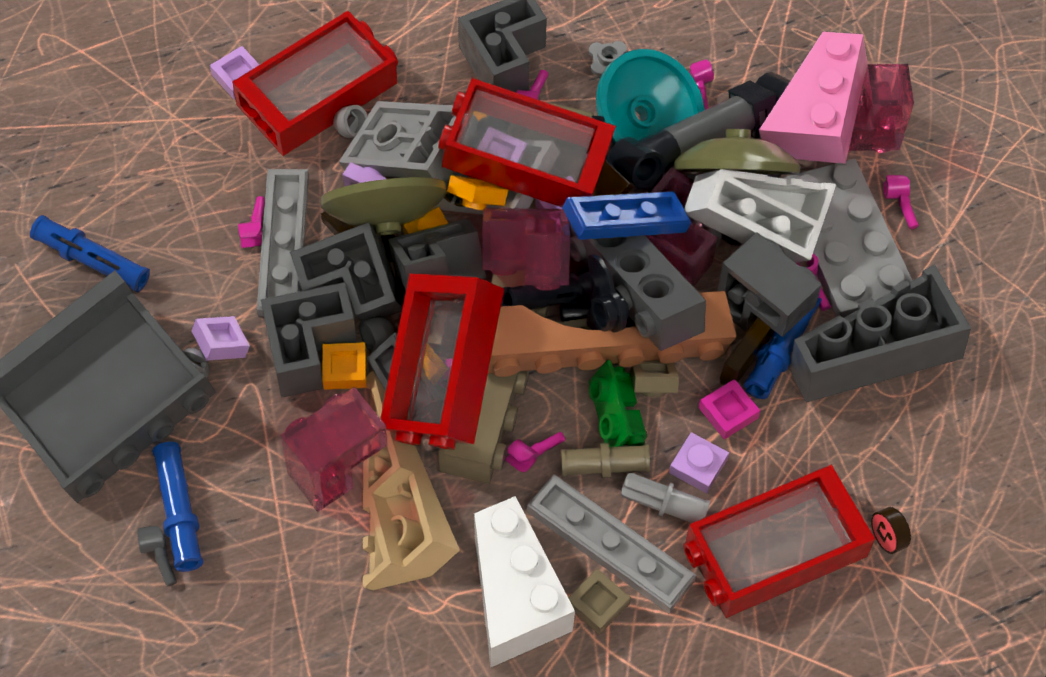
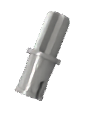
M634 473L627 475L621 489V496L623 498L658 510V515L661 517L666 513L690 523L705 518L711 502L674 489L673 483L666 486Z

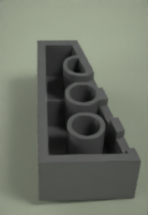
M934 264L923 270L922 276L911 282L907 280L900 282L892 287V291L876 301L871 298L859 304L857 311L843 318L839 315L794 339L790 371L807 403L963 359L971 327Z

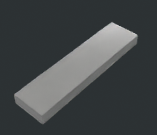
M267 169L257 298L258 317H264L261 299L302 291L290 252L305 247L309 186L308 169Z
M555 474L552 475L527 505V513L668 614H670L696 580V574Z

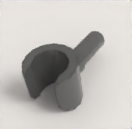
M158 526L139 528L137 534L141 554L155 552V558L166 586L176 584V578L167 558L166 539L162 530Z

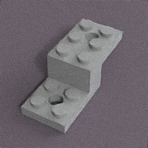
M377 101L340 159V165L346 170L351 162L363 168H373L381 173L382 176L436 178L445 181L447 185L450 176L455 171L441 167L444 150L438 149V144L445 124L453 126L456 119L455 116L451 115L453 105ZM473 116L462 142L466 146H470L477 135L476 128L478 122ZM519 141L527 145L520 164L549 173L560 155L553 143ZM508 190L505 206L487 204L486 210H476L465 206L459 207L454 205L457 199L454 196L451 203L443 198L433 209L440 207L444 211L523 219L534 198Z

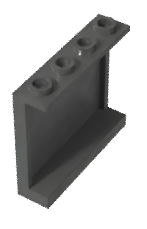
M116 270L0 359L1 409L61 483L60 486L76 503L83 498L95 495L100 491L108 478L118 470L126 469L134 464L143 450L153 442L161 441L169 436L178 422L187 415L194 414L203 409L208 403L209 398L216 393L205 375L199 372L160 326Z

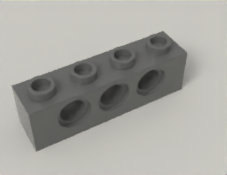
M570 224V238L567 240V247L572 258L576 262L580 261L588 271H590L588 264L589 255L595 254L604 261L611 274L615 291L618 295L623 296L628 304L629 317L635 322L639 333L644 338H649L660 351L705 332L706 300L645 235L579 240Z

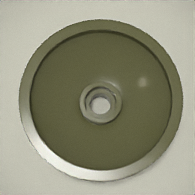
M726 129V138H713L702 141L682 153L674 161V170L707 173L725 169L756 174H799L800 164L792 155L778 145L762 139L751 138V130Z
M392 178L341 187L325 193L321 196L320 201L321 208L326 213L350 226L357 227L369 222L375 228L376 235H392L401 232L400 225L422 218L438 205L447 194V187L445 181L436 178Z

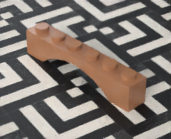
M725 291L699 293L706 300L705 332L663 351H660L649 338H644L636 326L625 328L616 333H613L612 330L605 332L601 330H586L562 325L544 318L523 305L503 306L500 309L488 374L495 373L498 377H508L517 374L519 371L537 370L538 373L547 374L565 367L592 370L602 366L606 360H611L612 364L619 363L622 367H632L643 361L659 360L663 364H670L690 357H699L701 360L708 361L723 356L737 336Z

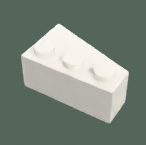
M719 169L696 175L684 210L689 217L743 244L758 232L766 240L777 243L783 249L785 255L795 263L811 260L836 184L805 182L802 179H782L768 177V175Z
M516 496L474 513L475 543L490 667H493L572 632L575 610Z

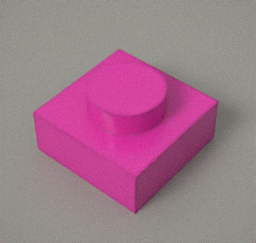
M735 379L702 398L698 407L724 440L759 419L760 409Z

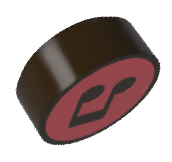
M887 507L872 515V530L877 542L884 551L894 554L909 547L911 532L905 517L900 511L893 507Z

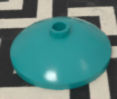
M652 49L632 50L613 60L604 70L596 92L598 116H603L605 123L616 126L611 140L613 146L616 142L626 137L640 140L705 110L701 92L686 68L671 56ZM635 111L639 114L640 120L637 118Z

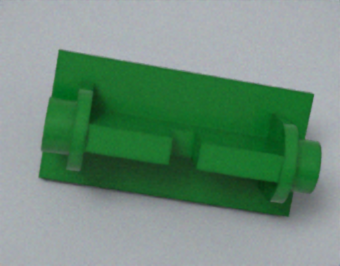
M606 360L588 381L589 395L594 402L599 419L600 435L605 443H609V447L623 445L642 446L645 444V439L648 435L640 410L625 409V407H634L637 404L631 375L625 372L623 367L613 368L611 360Z

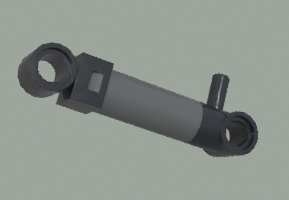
M769 72L759 77L756 83L749 80L728 90V100L640 140L632 137L622 138L611 148L608 163L637 189L648 190V193L664 192L663 174L674 169V161L682 153L698 143L713 138H726V129L751 130V137L755 139L760 138V127L785 91L790 80L777 73Z

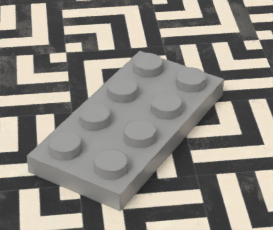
M856 159L848 160L846 164L836 163L782 177V179H802L805 182L836 184L813 254L819 260L817 275L836 317L840 315L844 318L857 311L859 304L871 298L876 301L889 294L893 286L904 280L908 282L913 281Z

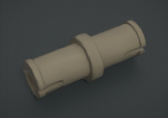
M600 443V448L561 449L563 477L567 475L602 474V478H611V473L650 472L649 444L609 447V443Z

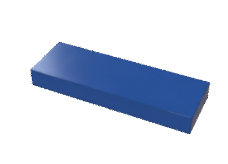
M675 192L567 197L562 207L579 240L686 233L691 225V221Z

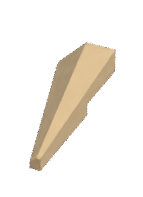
M372 370L367 375V388L370 389V410L363 412V423L370 427V446L368 445L363 448V510L370 513V536L363 537V550L369 553V574L363 575V586L370 590H376L431 577L457 554L460 549L416 446L394 441L396 433L378 428L386 390Z

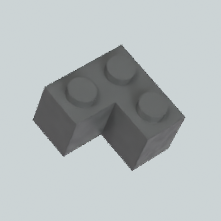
M502 0L458 17L459 48L478 80L516 93L517 90H528L529 60L526 55L546 47L547 18L536 0Z
M469 219L388 239L397 285L404 297L410 273L487 278L478 232ZM438 301L436 312L442 310L445 305L454 302Z
M369 222L290 252L302 291L345 282L355 316L360 320L364 321L377 316L386 318L402 312L403 300L382 237L376 235L375 228Z
M756 232L723 262L717 291H725L732 320L745 332L753 325L757 318H760L783 337L816 306L822 284L817 280L812 271L806 267H800L786 256L783 249L777 243L766 240Z
M346 283L261 299L281 398L323 389L320 362L317 352L322 351V344L357 343L354 316Z

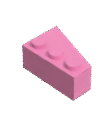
M822 32L760 127L759 133L762 140L778 145L797 160L846 164L868 64L863 34Z

